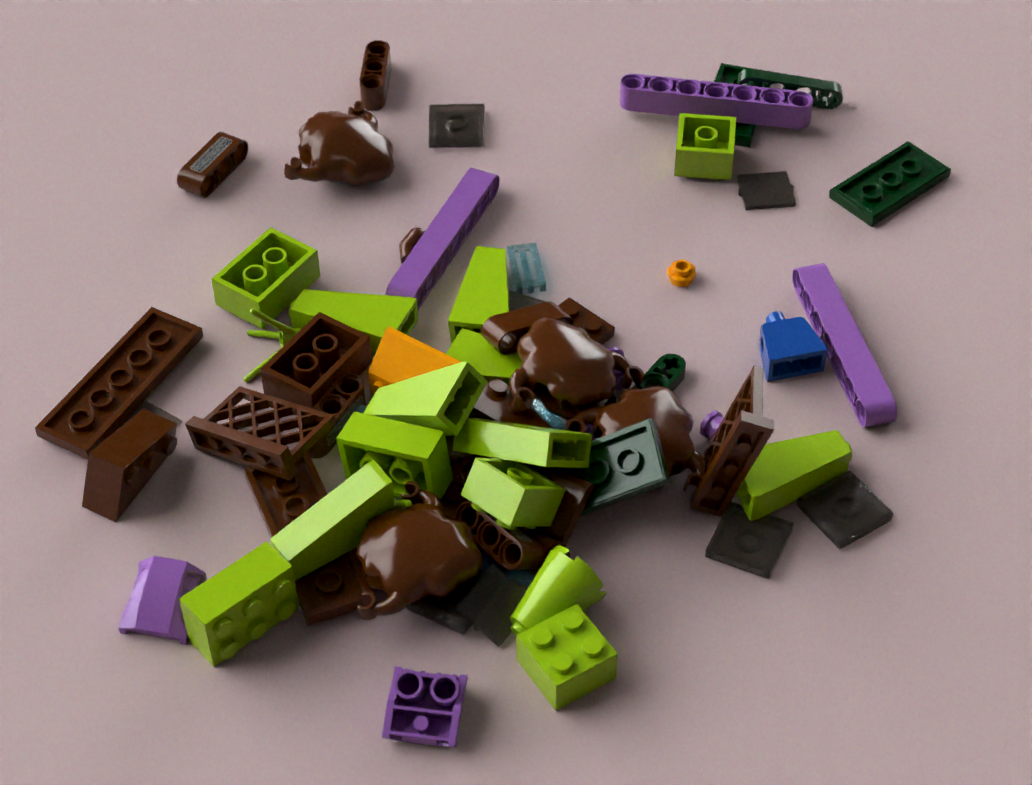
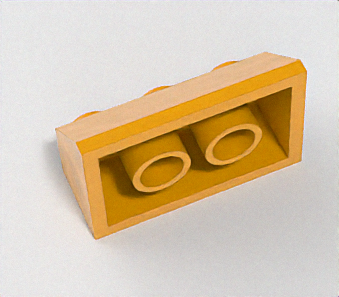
M389 326L383 334L368 371L370 393L374 395L378 388L457 364L461 361Z

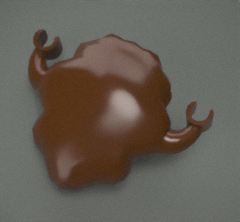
M356 101L354 108H348V114L339 111L318 112L299 129L301 140L298 146L300 159L293 157L291 165L285 164L284 175L290 180H297L299 178L312 182L325 180L345 182L350 185L382 181L389 178L395 168L392 157L393 145L388 138L378 132L376 117L365 110L363 102ZM302 164L309 168H302Z
M542 317L531 325L528 333L518 342L517 353L522 363L510 377L509 389L513 396L511 407L514 411H519L523 402L530 409L535 398L542 403L546 411L569 421L583 409L588 407H604L611 397V391L617 385V378L613 373L614 370L624 374L621 379V386L624 389H629L632 381L636 387H639L644 378V372L639 367L632 366L621 354L609 351L600 343L592 340L582 328L553 318Z
M654 386L645 389L631 388L624 390L618 402L604 407H588L583 409L574 418L570 419L565 427L567 431L584 433L585 425H593L594 437L598 439L652 418L656 422L669 477L680 474L687 468L692 471L683 486L684 492L689 485L697 487L707 471L705 460L695 450L689 436L694 421L689 412L681 405L677 395L668 387Z
M406 482L405 489L409 495L401 494L402 500H410L412 502L410 507L405 509L390 508L380 515L370 518L366 529L361 535V542L356 551L357 558L362 563L361 569L367 576L369 586L376 590L385 591L388 597L382 602H377L373 593L363 592L361 598L367 606L358 605L356 608L360 617L364 620H372L377 615L385 616L398 613L405 609L408 604L427 596L445 597L452 594L461 584L475 577L482 567V553L474 543L472 530L465 522L448 519L443 511V504L440 498L430 491L419 489L416 482Z

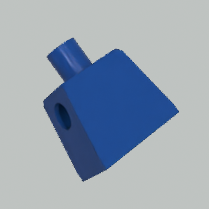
M780 311L772 312L766 317V323L761 325L759 349L767 382L824 371L827 348L805 318L785 319Z

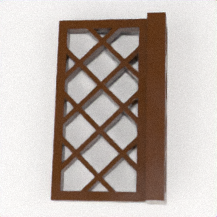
M752 367L704 451L703 459L705 460L707 471L691 496L690 508L722 517L773 433L774 420L763 417V368Z
M239 386L204 419L193 416L185 425L195 449L286 480H291L298 473L295 463L337 422L332 414ZM242 399L250 401L249 403L235 406ZM269 407L274 408V410L257 414L258 410ZM251 413V416L235 420L236 416ZM290 415L297 416L296 418L280 422V418ZM229 418V422L217 424L218 421ZM275 420L274 424L258 428V424ZM319 422L315 427L304 429L305 425ZM252 426V430L239 431V429ZM299 427L297 432L282 435L283 431ZM275 433H276V437H275V438H271V439H267V440L261 438V437L268 436V435H272V434H275ZM299 442L292 450H290L288 446H285L291 443Z

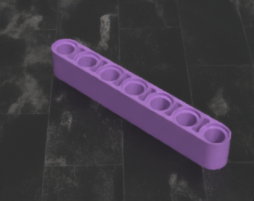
M627 74L620 80V106L628 111L679 116V113L736 117L737 123L793 129L806 128L811 121L813 97L803 91L643 74Z
M470 168L391 279L385 295L416 298L418 310L420 309L495 198L500 184L498 175L475 168Z
M821 263L794 268L792 280L795 292L815 333L827 348V358L858 422L862 427L896 421L897 408L895 400L826 264Z

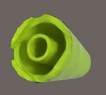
M557 545L548 554L511 615L510 620L513 624L510 627L511 631L518 635L575 604H578L584 612L601 601L606 595V591H599L604 586L602 581L579 556L573 561L566 556L569 549Z

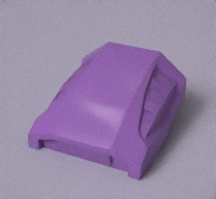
M152 556L140 561L136 581L120 620V634L127 635L128 632L177 640L180 641V644L187 645L189 639L179 598L207 581L206 572L188 561Z
M395 666L387 700L382 738L456 748L468 676L460 674L458 677L455 674L452 676L438 672L437 674H432L422 670L421 672H416L411 669L404 670L402 667Z

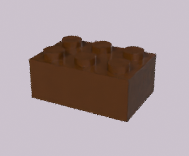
M319 312L260 369L264 394L313 408L340 376L350 373L360 375L372 363L370 336Z

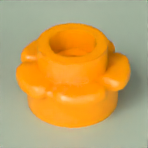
M677 260L667 268V275L674 286L687 287L692 284L693 279L696 277V268L686 260Z

